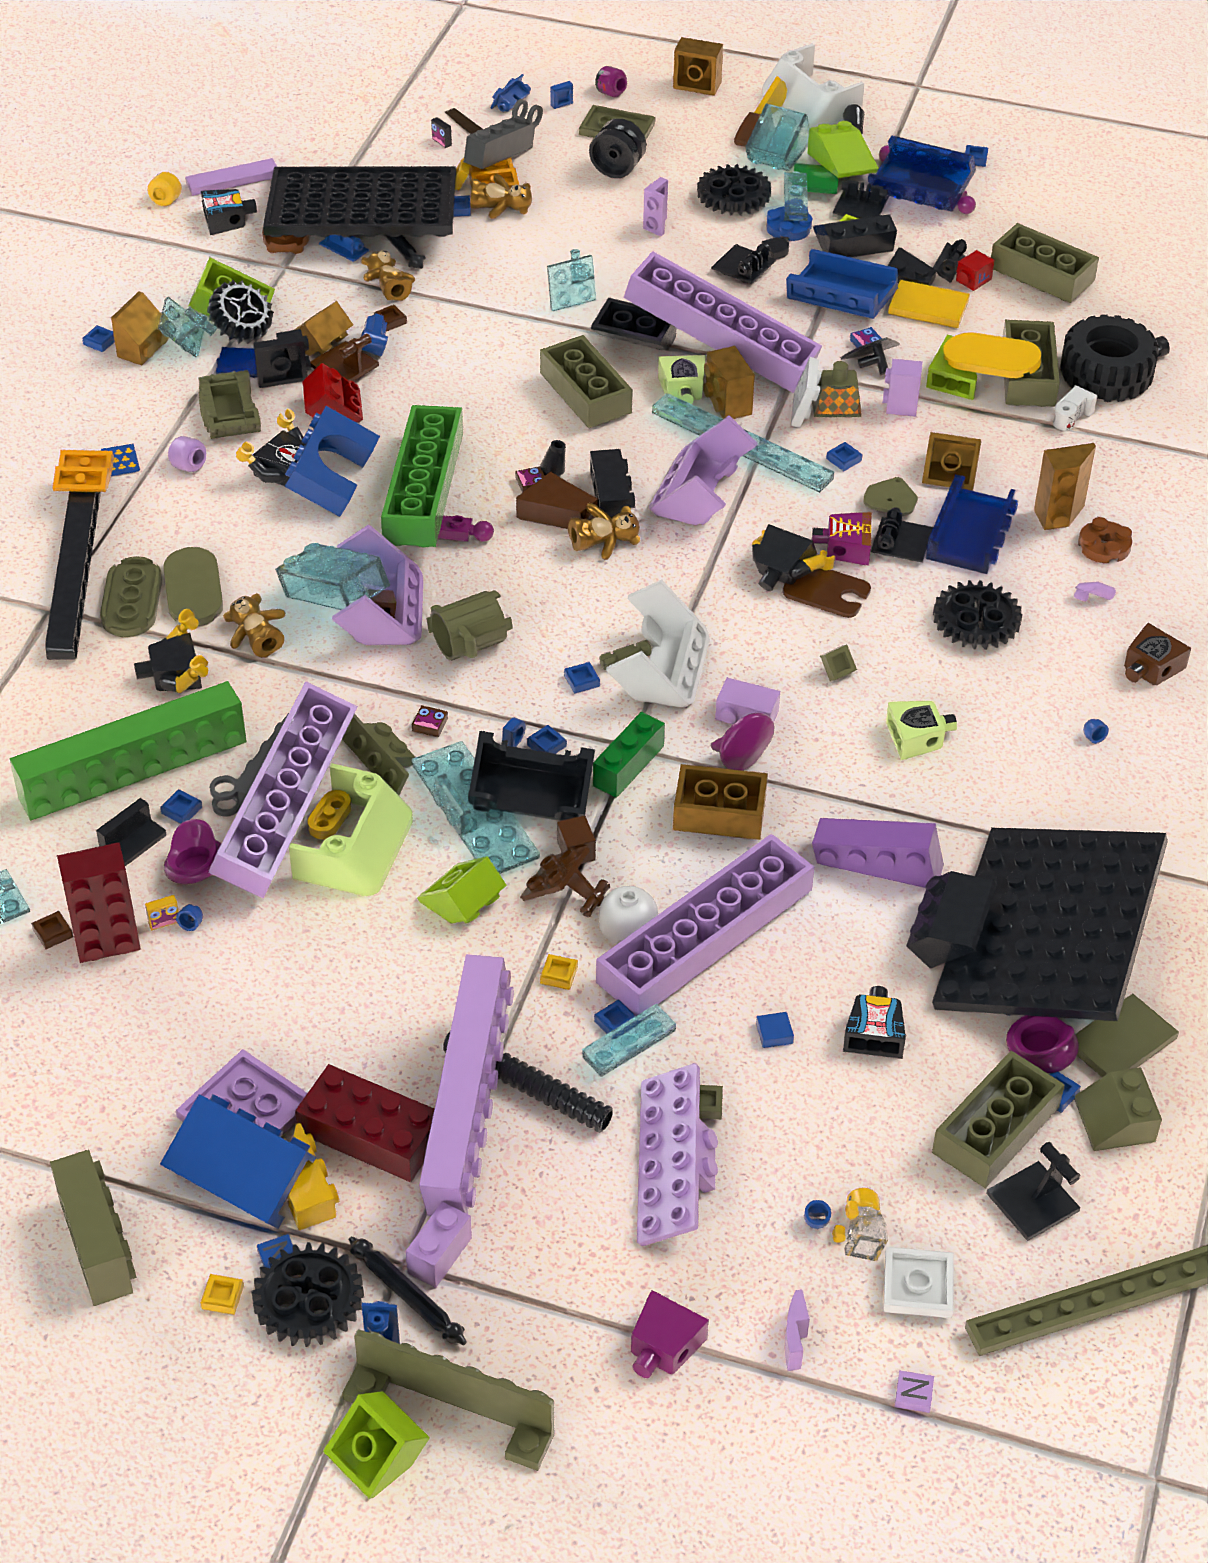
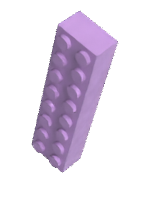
M654 251L649 254L630 276L623 297L634 305L643 308L716 350L736 346L751 370L792 393L795 392L809 357L817 359L822 345Z
M305 681L228 830L208 873L264 898L358 706Z
M771 833L597 958L596 983L614 999H619L639 1019L812 891L815 867Z
M470 954L465 956L419 1184L428 1216H432L441 1202L468 1214L469 1207L473 1208L475 1205L476 1188L473 1187L474 1177L479 1178L481 1174L482 1159L478 1156L480 1148H485L487 1142V1128H484L485 1119H490L492 1115L493 1100L489 1098L491 1090H496L498 1071L495 1070L496 1061H502L503 1042H500L502 1033H507L509 1016L506 1014L507 1006H512L514 998V988L510 987L511 971L506 970L503 957Z

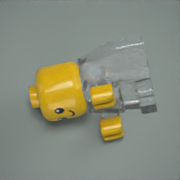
M857 1188L848 1194L845 1212L847 1218L851 1220L848 1232L845 1231L844 1226L835 1225L832 1230L833 1240L837 1243L847 1242L844 1247L845 1255L877 1262L888 1242L887 1224L880 1212L878 1194L869 1188Z

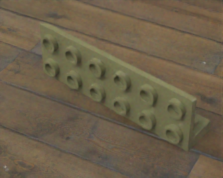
M360 1329L356 1331L354 1339L357 1365L342 1392L343 1400L353 1403L358 1394L381 1391L385 1393L389 1383H393L516 1428L506 1448L505 1459L536 1471L539 1470L554 1437V1400L547 1394L539 1390L530 1391L516 1386L515 1383L506 1378L497 1379L488 1376L472 1366H460L450 1362L444 1356L437 1354L432 1356L418 1351L408 1343L399 1344L390 1341L377 1332H365Z

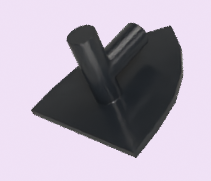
M885 337L860 346L844 354L840 359L844 360L869 355L858 359L859 367L864 368L877 363L879 374L884 375L886 374V368H888L884 350L899 346L900 343Z

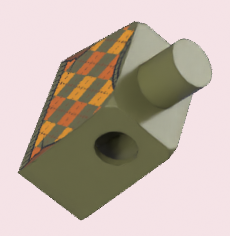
M836 361L833 364V370H822L821 378L817 385L820 386L819 396L816 401L812 400L814 417H861L857 373L855 370H848L846 362Z

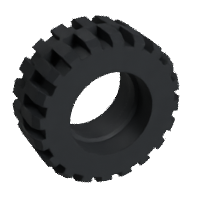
M1102 314L1100 317L1090 316L1086 320L1078 321L1065 335L1060 370L1069 387L1079 386L1097 395V399H1102L1104 402H1111L1112 400L1122 402L1126 398L1131 400L1144 393L1151 386L1159 354V345L1153 333L1147 330L1143 324L1135 323L1133 319H1124L1119 315L1112 317L1108 316V314Z

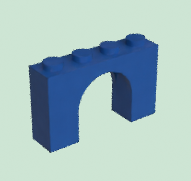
M325 406L321 415L317 412L309 425L313 430L308 428L301 441L305 446L300 444L293 457L297 462L292 461L285 473L289 477L285 487L340 517L349 504L357 484L329 469L321 460L318 452L330 451L337 453L363 468L374 451L380 436Z

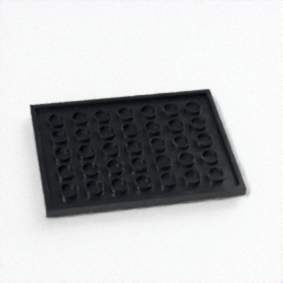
M456 166L274 167L263 223V235H270L271 237H281L283 235H294L295 237H304L306 235H317L319 237H328L330 235H341L343 237H351L353 235H364L366 237H375L377 235H388L390 237H398L400 235H412L414 237L435 235L445 237L453 235Z
M991 827L975 876L993 880L997 883L975 951L945 963L932 1000L934 1009L1118 1021L1167 847V834L1160 832Z

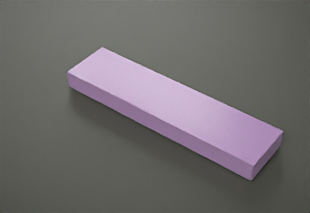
M273 158L190 175L186 176L185 179L192 196L201 194V191L222 190L272 179L274 167H277Z

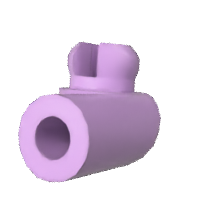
M1101 582L1079 583L1075 587L1074 597L1087 601L1090 593L1111 600L1114 598L1116 590L1114 587Z

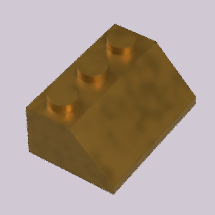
M1095 443L1044 450L1034 512L1044 530L1069 527L1085 506L1096 449Z

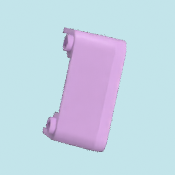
M728 415L686 445L678 453L652 499L649 509L656 516L691 525H704L713 514L726 505L714 492L719 480L724 476L730 477L738 468L736 464L739 458L755 448L758 443Z
M368 524L338 544L337 549L355 563V579L360 586L366 589L393 590L396 599L395 619L364 595L333 615L332 620L352 635L357 642L364 645H411L422 636L423 574L415 562Z

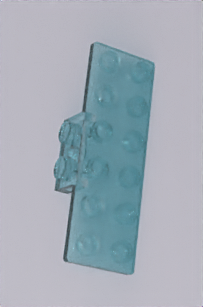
M463 741L411 760L413 768L433 796L436 805L442 809L449 824L454 827L474 859L488 856L499 874L540 858V852L513 813L491 809L488 812H481L473 809V805L468 802L475 758Z

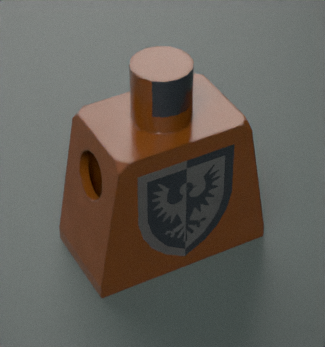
M1147 623L1127 650L1124 664L1126 668L1125 675L1129 681L1134 683L1142 678L1152 685H1159L1187 668L1191 647L1152 624Z

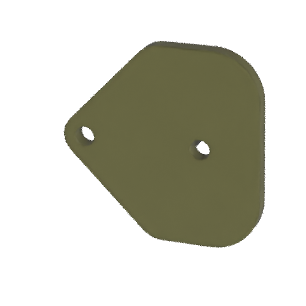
M900 477L869 485L863 498L865 506L870 509L887 513L888 510L897 507L901 510L903 516L911 514L918 501V496Z

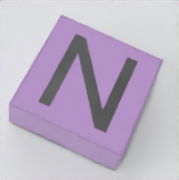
M899 1370L895 1407L930 1413L934 1376Z

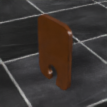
M819 568L797 579L792 585L785 583L782 592L790 600L842 617L851 618L859 613L862 604L846 601L842 598V595L854 593L860 598L867 599L871 592V585L865 580L847 574Z

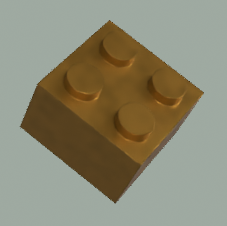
M681 37L674 50L673 89L715 96L722 83L723 44Z
M736 346L707 352V363L704 364L706 383L703 384V391L705 396L709 397L712 401L715 411L719 412L723 419L728 415L733 419L752 415L755 374Z

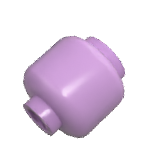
M180 436L172 441L168 450V458L171 465L175 468L187 472H195L206 461V448L197 439Z

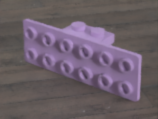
M696 1063L645 1079L641 1082L637 1243L640 1246H646L697 1230L699 1189L703 1193L715 1190V1175L718 1173L715 1161V1148L718 1146V1140L715 1132L699 1119L700 1067Z

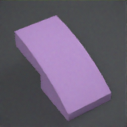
M802 1289L795 1290L788 1311L785 1334L787 1371L801 1369L803 1347L800 1338L808 1336L810 1318Z

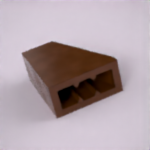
M550 472L516 497V517L520 520L568 529V523L571 518L586 520L595 518L587 511L586 506L588 503L598 506V499Z

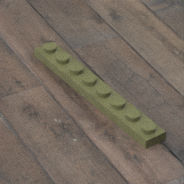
M1208 1245L966 1320L965 1329L978 1355L982 1356L1208 1284Z

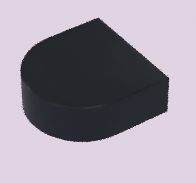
M775 237L762 241V244L766 243L770 246L771 258L780 259L789 253V242L784 238Z

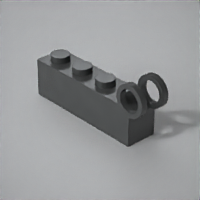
M519 99L513 107L512 118L502 120L500 123L490 125L483 130H477L475 133L467 136L464 162L484 169L533 147L535 127L541 122L543 108L535 104L528 112V102ZM523 104L522 112L518 116L519 107ZM537 110V117L535 121L532 122L533 115Z
M288 714L282 722L277 723L272 735L261 744L259 752L253 760L248 761L245 770L238 779L223 775L211 781L209 788L210 794L213 797L212 808L217 815L228 817L238 813ZM221 783H230L234 786L232 791L221 793L215 791V787ZM231 799L236 801V805L231 809H221L217 806L219 801Z

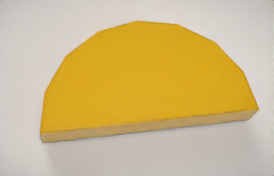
M778 76L775 77L754 113L771 117L783 105L786 99L787 87L786 83Z

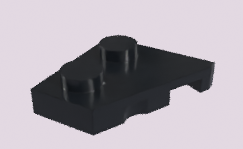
M898 247L888 266L898 269V283L900 280L931 286L936 278V272L931 266Z

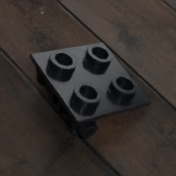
M850 179L843 181L841 187L843 192L833 210V214L841 215L842 217L847 214L858 219L881 215L889 199V196H887L888 190L884 189V186L872 185L871 187V184L868 183L866 191H864V182H861L859 187L858 181Z
M766 243L759 244L756 251L735 244L711 269L752 285L776 262V259L770 257V246Z
M897 507L888 510L886 517L881 519L871 552L923 563L933 527L902 521V512Z

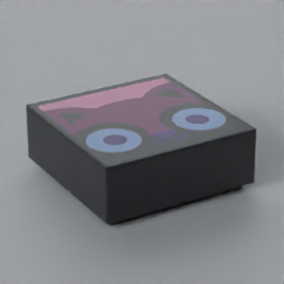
M438 117L431 119L432 139L444 148L452 146L451 126Z

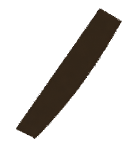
M456 108L444 111L470 134L475 133L477 130H483V128Z

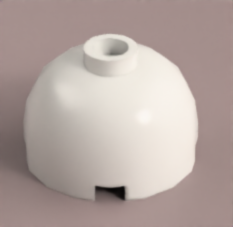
M636 886L615 888L604 897L600 905L599 929L606 939L614 944H618V941L621 942L658 915L657 904L653 897L642 888Z

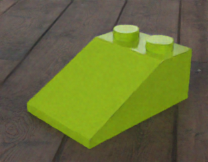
M840 121L834 125L819 124L818 127L809 128L807 154L837 178L879 172V167L860 130L853 126L851 122Z
M209 257L188 307L209 317L210 314L207 313V308L214 290L224 282L229 284L232 280L237 285L242 280L246 286L252 283L253 289H260L261 295H267L266 302L269 303L272 300L275 289Z

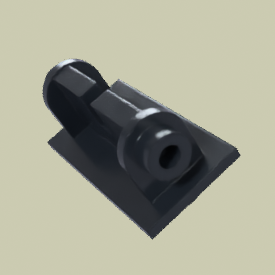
M963 239L956 240L952 245L947 242L932 268L949 283L952 282L957 273L958 261L966 257L963 254L967 250L966 241Z

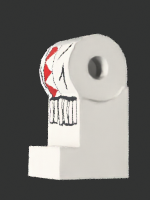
M1075 385L1056 404L1053 426L1061 431L1073 429L1075 422L1082 415L1090 417L1094 413L1097 395Z

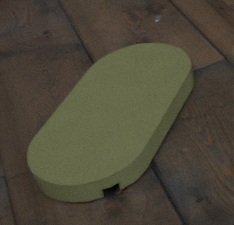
M200 547L181 548L171 553L163 565L170 616L176 621L182 610L189 609L195 614V618L199 623L198 626L209 624L214 621V617L217 614L220 615L223 611V599L215 555L209 550Z
M139 556L128 557L121 560V564L117 566L114 564L109 569L100 611L102 626L108 633L118 637H134L145 633L154 625L162 586V574L158 564L157 566L153 564V560Z

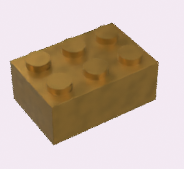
M681 764L674 802L673 830L760 840L768 773Z

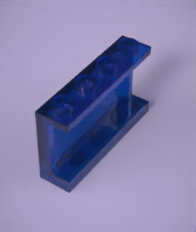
M891 135L888 140L890 150L878 172L876 174L870 173L867 177L871 187L872 185L884 186V189L888 190V196L952 212L976 172L973 155Z
M955 474L929 536L926 559L988 574L991 564L996 565L1000 551L997 548H1002L1006 537L1004 531L1009 532L1012 522V516L1010 515L1015 516L1019 502V500H1015L1016 490L1010 489L1007 499L964 489L965 477Z

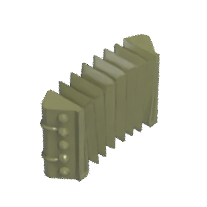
M248 370L198 377L200 412L204 427H207V432L210 433L211 439L261 432L259 411L251 399Z

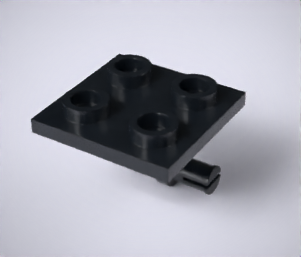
M1046 1142L1040 1148V1152L1051 1162L1048 1170L1037 1161L987 1189L986 1192L1027 1241L1078 1213L1081 1208L1061 1186L1063 1177L1072 1185L1080 1179L1081 1175L1069 1164L1070 1159L1068 1156L1060 1154L1051 1142Z

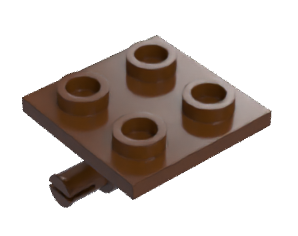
M366 333L358 339L353 338L349 342L344 341L310 361L313 369H316L323 363L329 368L336 369L347 380L355 381L377 368L379 362L362 351L364 346L372 343V338Z
M583 846L577 849L569 848L563 853L546 856L541 861V868L527 881V888L520 898L523 901L562 891L567 885L586 899V902L580 908V912H583L582 915L585 917H591L595 908L601 905L604 895L611 886L607 884L608 881L601 879L594 888L579 871L578 867L590 851L588 846Z

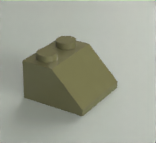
M1141 1067L1109 1072L1075 1095L1074 1100L1093 1151L1156 1142L1162 1117Z

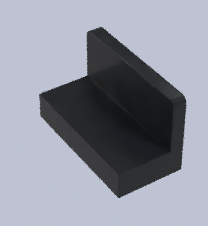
M142 798L136 800L96 830L99 846L120 843L125 866L167 835L166 829L151 819L149 804Z

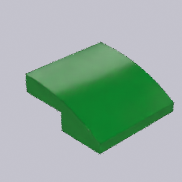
M795 163L791 191L837 194L839 178L822 165Z

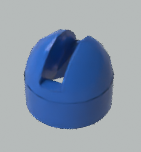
M1090 719L1084 724L1083 732L1088 740L1096 744L1102 742L1107 737L1109 728L1099 719Z
M192 904L184 906L176 915L178 925L186 931L196 930L203 919L201 908Z
M813 1200L805 1208V1222L814 1229L824 1228L830 1221L831 1208L822 1200ZM822 1216H825V1219H811V1218H810V1217H822Z

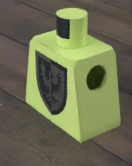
M705 355L658 357V379L667 400H679L680 404L688 406L694 400L702 398L705 379Z
M932 701L888 702L886 724L901 760L941 749L945 732L957 730L956 716L954 714L940 715L935 703Z

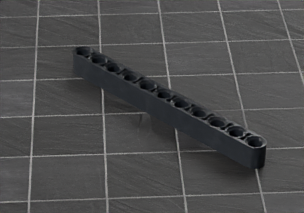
M69 491L45 643L48 660L77 659L101 492Z

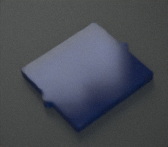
M222 347L220 357L216 359V374L248 370L250 378H257L254 348Z

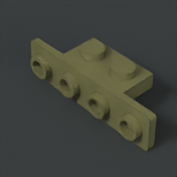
M354 713L342 740L372 773L378 774L400 795L409 777V773L403 766H411L415 756L407 748V745L392 732V728L383 722L363 723Z

